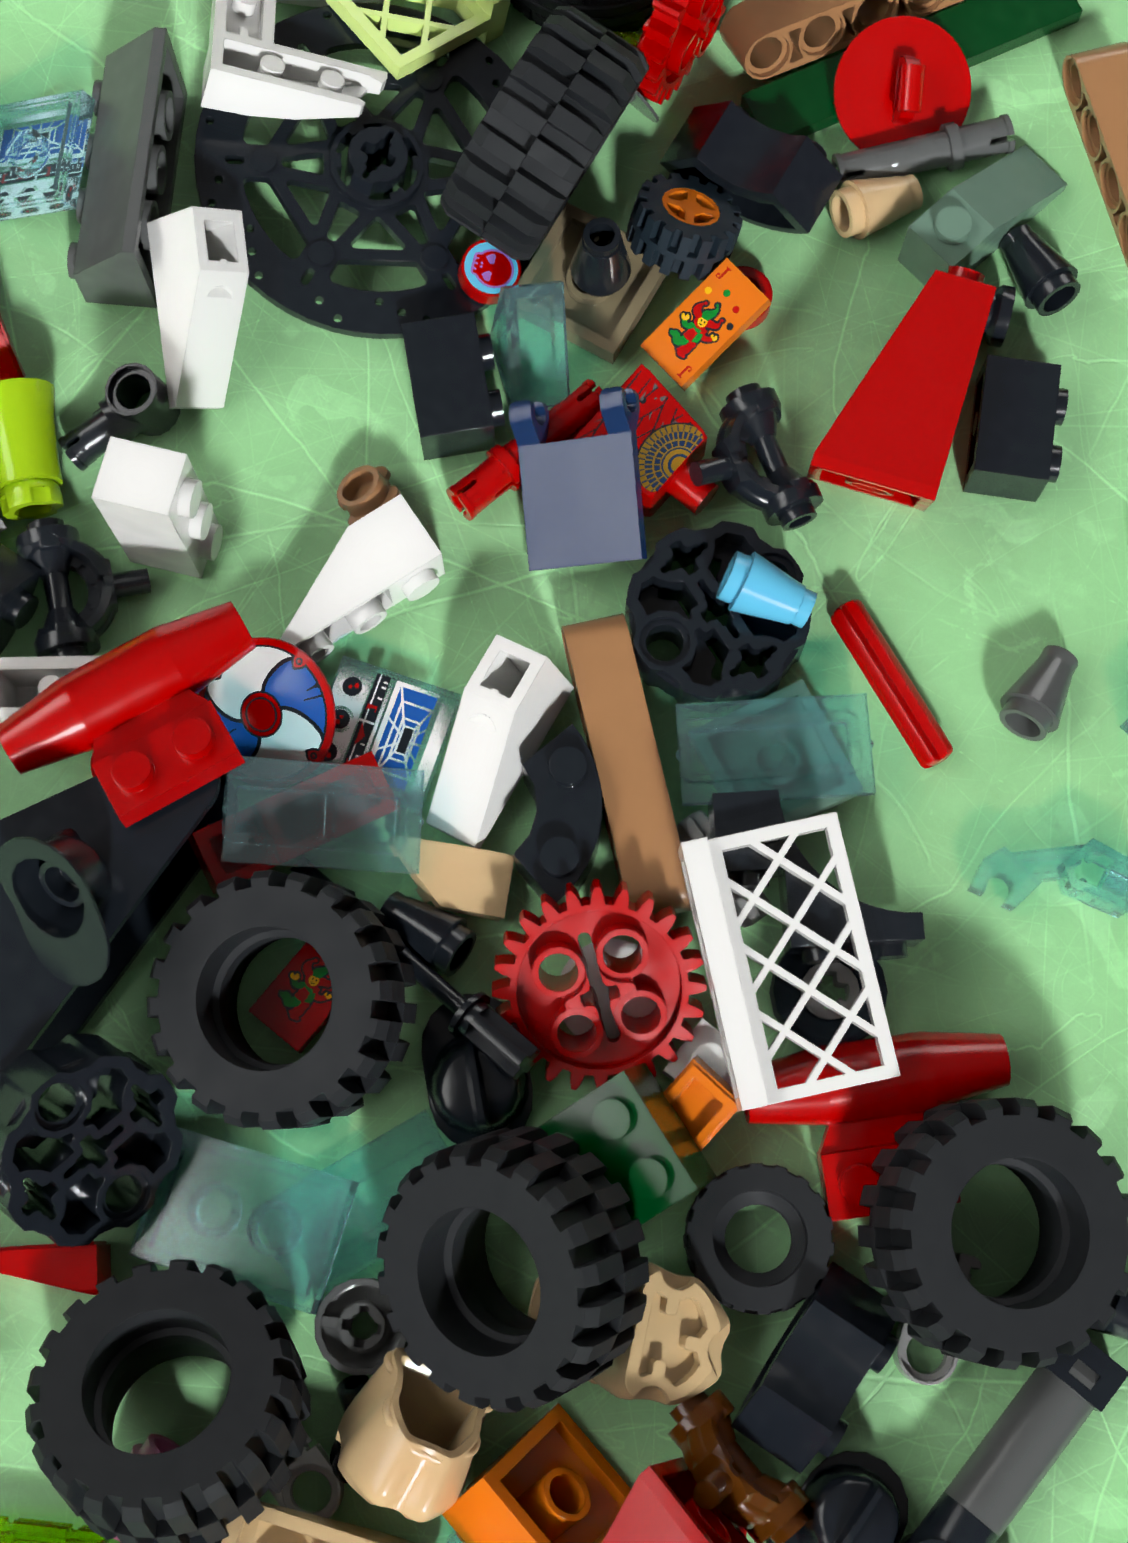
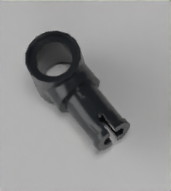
M139 363L125 364L117 368L110 375L105 386V398L98 403L100 408L74 430L60 437L58 442L66 450V455L76 467L84 471L105 453L110 436L121 439L125 438L131 441L139 434L147 436L161 435L169 431L176 424L180 415V409H169L167 384L147 366ZM150 392L148 400L142 406L136 408L139 399L144 394Z

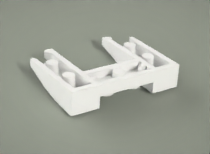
M212 0L209 48L203 69L201 107L246 116L292 120L359 117L363 112L366 102L361 100L365 93L379 95L384 90L387 81V72L274 43L276 2L323 7L329 5L325 0ZM352 0L354 3L383 4L384 0Z

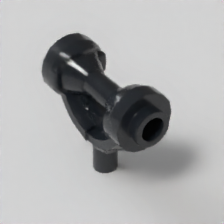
M758 383L746 384L735 389L726 397L727 404L719 413L722 425L717 434L716 447L712 451V458L691 463L689 468L691 481L698 487L721 481L729 494L734 495L748 506L762 511L768 525H781L784 531L794 530L808 524L817 517L815 509L821 505L824 499L816 482L800 475L788 466L776 439L777 423L781 419V402L775 389L770 387L761 388ZM746 442L754 447L767 477L760 476L751 462H748Z
M48 517L34 520L27 524L26 531L17 536V554L41 569L39 577L43 580L48 607L44 626L38 629L34 642L37 657L92 656L98 653L101 648L99 637L109 628L116 613H118L117 598L151 593L147 568L112 573L109 559L104 558L93 547L81 542L78 530L73 526L64 525V521L60 518ZM70 570L82 577L88 589L87 604L80 613L73 607L68 581Z

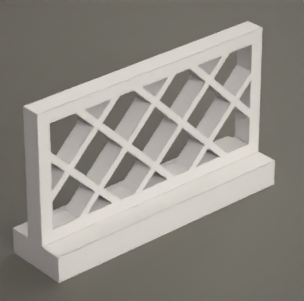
M837 811L713 839L703 837L681 842L678 855L737 1112L901 1076ZM824 830L831 858L819 878H816L784 856L797 836ZM786 839L778 853L763 844ZM749 847L772 861L753 893L728 878L723 852ZM778 866L812 887L794 918H791L759 897ZM833 868L839 891L825 883ZM732 892L747 901L739 916H737ZM818 892L839 903L844 909L847 923L834 944L800 923ZM753 906L787 926L769 958L764 957L743 942L740 926ZM794 931L828 952L809 984L775 964ZM849 934L855 957L841 949ZM747 957L762 966L754 981H752ZM835 957L857 970L860 975L862 990L849 1010L816 990L817 985ZM769 971L803 992L783 1025L759 1010L755 993ZM810 997L844 1018L824 1051L790 1030ZM865 1000L871 1024L857 1016ZM762 1023L778 1032L769 1048ZM851 1023L875 1038L881 1066L855 1071L831 1056ZM786 1037L819 1059L804 1083L778 1089L771 1060ZM826 1064L842 1073V1075L817 1080Z

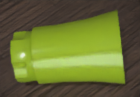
M38 378L0 380V507L2 515L10 520L40 519L51 516L64 506L60 489L63 485V479L58 458L55 430V387L49 381Z

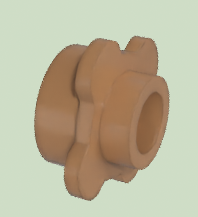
M360 466L349 472L341 481L337 490V499L339 506L350 514L348 519L349 525L401 494V491L396 486H391L389 482L391 473L386 467Z

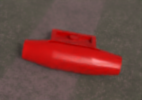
M231 601L156 626L57 679L0 723V743L21 775L93 750V764H91V767L118 818L127 828L246 763L211 700L208 701L197 693L253 651L256 645Z
M918 1031L891 1035L901 1076L744 1111V1115L748 1124L826 1125L817 1152L826 1213L828 1217L831 1216L832 1222L870 1216V1207L859 1205L863 1186L877 1185L881 1174L873 1170L872 1164L881 1149H896L899 1146L894 1139L896 1131L908 1121H923L924 1111L938 1105L957 1103L960 1100H966L1009 1086L1011 1081L1010 1058L1005 1040L1000 1033ZM875 1038L841 1042L831 1055L855 1071L881 1066ZM820 1045L817 1047L824 1051L827 1045ZM802 1050L771 1060L777 1088L804 1083L819 1058L806 1050ZM826 1064L817 1080L842 1075V1073ZM960 1196L956 1203H961Z

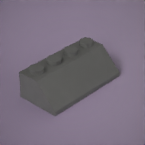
M154 27L107 55L103 80H95L93 85L92 106L94 115L97 117L95 133H88L86 135L84 143V161L86 169L89 170L87 186L80 187L76 196V218L81 226L78 242L70 243L67 255L69 277L75 279L85 301L88 303L157 308L147 222L171 214L187 101V90L167 28Z

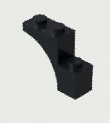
M778 789L712 793L708 803L710 839L786 823L781 809ZM786 839L763 844L778 853ZM793 842L784 857L816 878H819L820 874L809 864L795 842ZM749 847L723 852L728 878L747 890L756 889L772 861ZM778 866L771 878L778 877L781 911L794 918L812 887ZM825 881L826 884H828V885L831 886L832 888H834V889H836L837 891H839L836 887H834V886H833L832 884H830L828 881ZM818 892L800 923L834 944L847 921L843 906L823 893ZM858 900L873 960L908 957L907 947H914L925 939L923 912L886 910ZM782 924V930L784 934L785 930L787 929V926ZM795 931L784 947L785 955L801 954L802 964L807 965L821 964L828 953ZM850 934L841 947L844 951L853 950ZM835 957L832 963L840 962L841 960Z

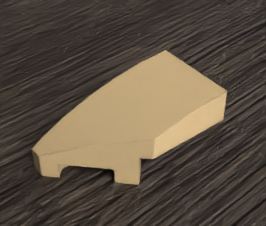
M394 835L389 838L387 848L393 857L397 856L417 885L418 888L415 890L424 903L432 901L435 907L442 910L495 921L505 918L514 855L426 839Z

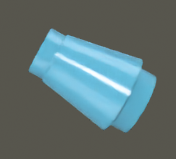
M736 551L723 575L716 598L729 603L728 611L788 625L792 624L802 628L812 612L817 593L807 589L805 585L755 551L751 556Z

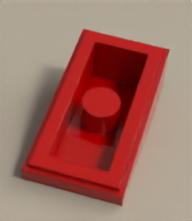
M92 1241L89 1245L74 1247L57 1246L56 1244L0 1247V1273L96 1296L99 1294L96 1285L111 1277V1244H107V1241Z

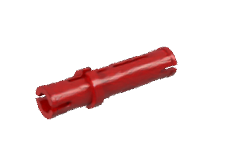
M585 380L581 386L549 410V428L546 443L574 439L600 410L599 395L602 389L598 386L592 392V389L596 387L593 380ZM515 438L503 447L498 444L493 446L486 452L488 458L457 483L446 489V493L459 512H462L465 508L463 516L467 520H473L477 514L509 489L517 491L521 488L519 453Z

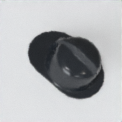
M72 828L60 830L43 841L33 837H14L4 843L0 848V881L7 896L13 903L28 942L39 961L55 977L69 985L87 987L102 979L109 966L111 949L106 926L101 916L103 908L112 892V876L105 861L95 849L82 841L77 832Z
M463 994V996H464L466 999H468V998H470L471 996L474 995V994ZM490 997L489 1005L496 1011V1007L503 1002ZM442 1004L430 1016L422 1034V1061L429 1106L437 1127L450 1141L458 1144L506 1127L513 1130L525 1126L532 1111L533 1102L530 1071L527 1074L523 1072L517 1080H513L464 1036L454 1037L449 1033L448 1029L454 1014Z
M844 1451L825 1458L810 1473L801 1487L810 1498L801 1508L809 1521L785 1542L900 1543L908 1523V1498L900 1478L885 1461L867 1452Z

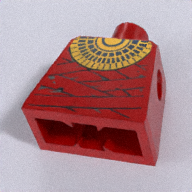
M641 364L621 387L624 389H634L639 396L640 411L636 434L643 515L645 517L653 516L670 496L697 515L709 504L719 488L716 483L699 487L695 486L689 474L691 463L702 460L705 456L708 437L698 423L651 371ZM601 410L595 414L574 439L608 434Z

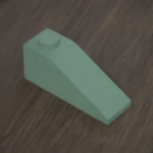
M1024 145L953 187L909 225L898 261L924 286L935 270L947 273L949 266H961L974 270L1000 247L1001 240L1008 232L1020 225L1027 224L1065 190L1067 183L1031 149Z

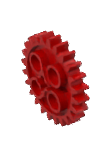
M653 0L652 7L654 10L651 17L643 25V32L636 47L644 53L649 64V70L637 88V91L643 97L662 105L664 99L667 101L670 99L673 90L677 91L679 89L684 74L689 75L695 57L700 58L710 45L720 18L726 10V6L723 4L724 0Z
M593 879L589 896L582 898L571 882L566 883V902L560 905L548 894H542L541 906L543 915L540 918L524 909L519 913V922L526 933L521 934L514 931H505L503 944L514 955H495L494 970L507 977L492 981V997L508 1000L496 1007V1011L509 1023L515 1022L513 1026L540 1049L541 1052L533 1062L536 1063L542 1058L546 1059L545 1080L549 1082L564 1069L570 1073L571 1090L579 1088L585 1075L594 1076L595 1085L598 1088L608 1081V1075L619 1074L623 1070L642 1063H646L653 1076L656 1077L653 1058L660 1055L666 1060L675 1063L678 1060V1056L672 1039L677 1038L690 1042L694 1039L692 1027L684 1018L703 1017L704 1014L702 1002L690 996L707 991L705 977L691 972L704 964L700 950H683L693 940L691 929L689 926H683L670 931L676 920L674 908L671 905L667 906L654 915L652 913L654 906L653 893L647 890L633 903L629 901L627 882L621 881L617 886L613 897L604 896L599 879ZM581 933H588L590 935L602 981L608 987L610 1008L619 1030V1036L616 1038L608 1037L601 1017V1009L595 989L590 986L588 965L578 941V936ZM620 935L633 937L639 942L638 948L627 957H613L604 950L606 943L610 939ZM561 953L575 961V966L570 972L559 976L548 974L540 966L542 961L552 954ZM635 997H647L657 1003L655 1009L644 1017H632L622 1010L623 1006ZM571 1015H582L593 1022V1026L581 1035L567 1034L559 1027L561 1022Z

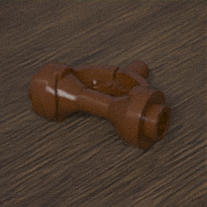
M720 1388L709 1397L703 1391L681 1402L669 1413L677 1425L668 1435L682 1450L687 1468L697 1484L693 1490L696 1504L705 1510H712L716 1507L728 1519L744 1527L756 1543H763L769 1537L774 1543H785L809 1521L801 1508L810 1498L795 1480L792 1479L788 1483H784L770 1475L762 1474L736 1442L730 1417L735 1407Z

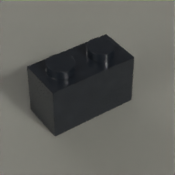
M474 312L402 323L424 461L490 450L496 445L494 427L505 426L500 389L488 390L485 371L495 370L490 333L478 334Z
M987 355L976 379L963 492L1036 502L1047 483H1055L1057 481L1062 461V446L1053 445L1055 425L1061 426L1063 424L1068 405V389L1059 388L1062 365Z

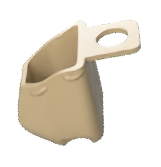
M648 1262L649 1282L641 1285L639 1292L647 1295V1303L642 1321L633 1325L635 1331L633 1341L625 1353L613 1359L612 1366L588 1381L600 1385L620 1399H645L664 1405H676L703 1392L719 1379L722 1371L721 1353L724 1342L730 1332V1321L716 1297L699 1279L693 1276L675 1274ZM539 1276L534 1283L527 1316L537 1320L540 1307Z
M399 1347L385 1354L383 1364L368 1380L343 1414L335 1438L341 1443L337 1466L349 1485L368 1503L399 1511L409 1520L428 1522L450 1509L460 1497L473 1456L480 1448L481 1426L486 1414L492 1412L493 1409H491L490 1405L480 1409L459 1400V1390L457 1389L450 1393L443 1391L428 1379L431 1371L424 1364L420 1367L416 1366L404 1351L405 1348Z

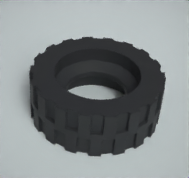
M750 1163L726 1170L701 1189L695 1197L690 1210H688L683 1243L690 1271L706 1285L720 1304L728 1308L756 1315L784 1312L796 1307L795 1305L802 1300H807L816 1291L815 1288L818 1283L824 1280L829 1268L827 1266L830 1256L834 1254L835 1242H832L831 1230L834 1229L831 1216L828 1217L823 1206L825 1202L820 1194H816L810 1188L807 1180L800 1175L792 1174L787 1171V1168L778 1165ZM750 1205H764L776 1210L785 1219L790 1229L791 1246L787 1257L778 1267L764 1273H754L742 1269L731 1259L726 1249L725 1232L730 1219L740 1209Z

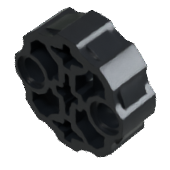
M721 521L712 528L691 530L682 527L656 542L653 555L647 560L640 571L632 575L627 592L625 619L639 675L648 686L659 687L665 693L674 697L682 709L711 715L720 708L738 705L745 707L776 692L780 681L787 674L792 664L800 659L809 633L812 613L805 625L799 628L792 624L788 625L728 611L729 603L716 598L723 575L736 551L751 556L755 551L802 583L804 574L792 555L785 549L773 548L761 540L753 527L728 521ZM677 560L682 567L693 564V573L688 575L683 568L672 571V562ZM713 560L721 562L716 579L710 571ZM678 601H681V603L689 613V618L680 606V604L678 603ZM707 610L711 611L716 617L727 614L726 626H722L717 619L707 623L705 621ZM659 639L669 640L679 648L680 654L675 659L660 661L648 652L647 646ZM709 646H711L723 664L719 680L711 678L716 658L708 648ZM741 661H745L750 668L758 664L760 666L764 664L760 678H757L751 671L743 675L741 673L738 674Z
M68 1034L54 1046L43 1050L28 1049L16 1057L0 1074V1210L23 1231H35L46 1235L57 1246L74 1247L89 1245L99 1234L115 1227L128 1228L139 1220L154 1205L156 1190L165 1175L177 1166L181 1153L183 1134L176 1126L174 1113L178 1097L168 1080L162 1073L133 1053L123 1052L99 1035ZM48 1087H50L49 1091L45 1094V1096L40 1099L42 1093Z

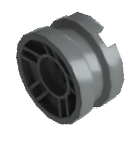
M350 1279L335 1286L321 1301L314 1319L315 1340L322 1356L335 1369L353 1376L373 1375L383 1364L384 1356L387 1352L399 1347L406 1348L408 1346L401 1331L393 1332L386 1315L392 1309L388 1295L380 1294L378 1279ZM362 1312H368L374 1322L378 1324L377 1332L373 1333L368 1339H360L352 1331L353 1319Z

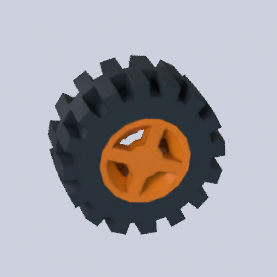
M670 173L668 179L659 174L653 176L652 182L647 179L642 184L637 195L626 232L627 241L632 242L630 249L635 255L643 254L642 262L647 266L651 267L654 264L659 266V272L669 276L670 272L678 273V278L682 280H689L691 275H694L698 281L705 280L726 258L730 259L743 223V218L740 217L741 210L738 205H731L733 198L727 192L719 194L717 192L718 186L711 182H708L706 185L699 183L700 178L689 175L688 180L682 179L680 173Z

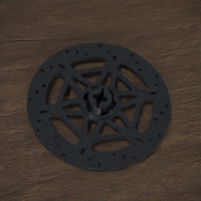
M354 3L357 7L377 11H382L383 9L382 3ZM390 4L389 13L424 19V12ZM330 5L304 11L275 24V44L326 57L338 51L368 49ZM431 15L430 21L453 25L441 18ZM386 30L385 38L401 54L420 45L421 37ZM474 38L417 69L413 74H408L399 80H396L391 73H387L384 90H395L399 93L378 115H373L364 106L362 114L359 117H354L355 121L342 127L337 125L335 118L320 119L327 140L288 144L287 142L301 120L284 119L267 145L247 144L243 139L251 116L203 107L196 133L194 154L195 180L200 207L242 211L249 267L247 284L276 307L310 325L353 337L398 339L403 338L402 323L474 312L476 315L490 305L474 301L463 291L458 279L460 264L456 262L448 249L462 225L450 218L445 228L439 230L435 225L425 200L427 196L442 195L450 177L431 179L428 175V164L435 163L456 168L457 162L472 139L444 94L448 86L452 82H459L469 90L487 112L512 70L497 54L480 40ZM447 57L448 60L445 65H437L440 58ZM415 98H419L423 101L414 128L409 130L396 123L394 120ZM433 114L440 115L462 152L423 143ZM348 146L344 184L340 178L342 169L341 152ZM409 156L411 158L410 184L412 185L405 191L403 185ZM321 158L324 162L323 174L297 170L282 165L284 162ZM228 161H240V162H243V163H242V164H229V163H227V162H228ZM366 172H369V173H370L369 176H368L367 178H365V177H366ZM262 182L269 184L306 243L304 250L298 258L292 259L283 253L260 226L245 194L244 185L246 183ZM289 185L328 194L318 224L313 225L310 223L288 188ZM339 208H345L357 215L358 218L336 241L328 239V234ZM409 210L414 211L427 243L420 244L396 217ZM374 222H379L403 250L358 249L352 246ZM533 256L530 260H519L521 275L531 262ZM341 264L416 267L426 284L414 289L378 292L345 287L332 282L330 277L336 267ZM308 273L312 274L313 277L307 285L301 283L305 275ZM443 278H447L454 289H449Z

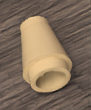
M913 174L846 180L842 183L840 189L834 190L829 199L831 220L836 231L843 238L853 236L858 240H862L910 214L912 211L920 209L923 204V192L918 179Z

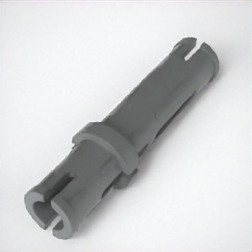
M1003 114L996 118L958 126L954 122L941 124L937 132L843 154H832V165L835 168L838 167L839 173L843 176L837 185V189H840L842 183L846 180L905 176L946 167L947 170L952 172L963 169L964 162L1002 153H1012L1015 150V140H1007L1008 135L1015 134L1012 121L1008 114Z

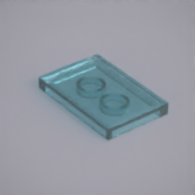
M178 1127L183 1134V1142L177 1166L165 1175L156 1190L154 1205L140 1218L128 1255L168 1268L170 1261L173 1259L194 1260L200 1273L204 1272L207 1265L216 1264L230 1269L237 1282L248 1279L263 1292L266 1300L316 1315L359 1183Z

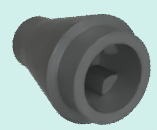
M1046 646L1039 658L1001 697L1002 710L999 714L1001 723L1013 734L1030 741H1041L1046 737L1047 733L1056 731L1060 723L1072 676L1078 667L1077 658L1070 651L1060 646Z

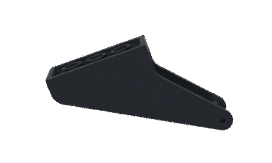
M227 774L216 778L127 828L118 818L97 776L0 820V848L14 837H33L43 841L60 830L72 828L77 832L82 841L97 851L105 861L112 876V892L101 915L111 946L110 962L102 979L87 987L69 985L55 977L39 961L28 942L13 903L7 896L0 881V1074L10 1062L26 1050H43L58 1044L68 1034L81 1033L200 872L201 866L188 841L189 836L238 812L237 796Z

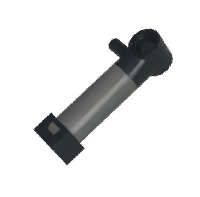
M1091 1341L1088 1346L1073 1356L1057 1352L1058 1358L1055 1364L1039 1367L1033 1371L914 1533L906 1535L900 1543H996L1092 1411H1103L1127 1378L1128 1371Z

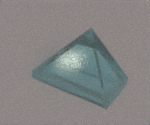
M559 280L501 287L490 337L508 408L513 402L522 400L539 401L545 403L547 407H554L570 395L564 282Z

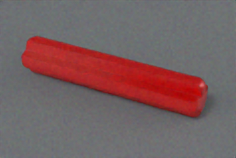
M854 599L839 606L831 616V623L919 764L926 769L947 759L953 752L952 744L862 601Z

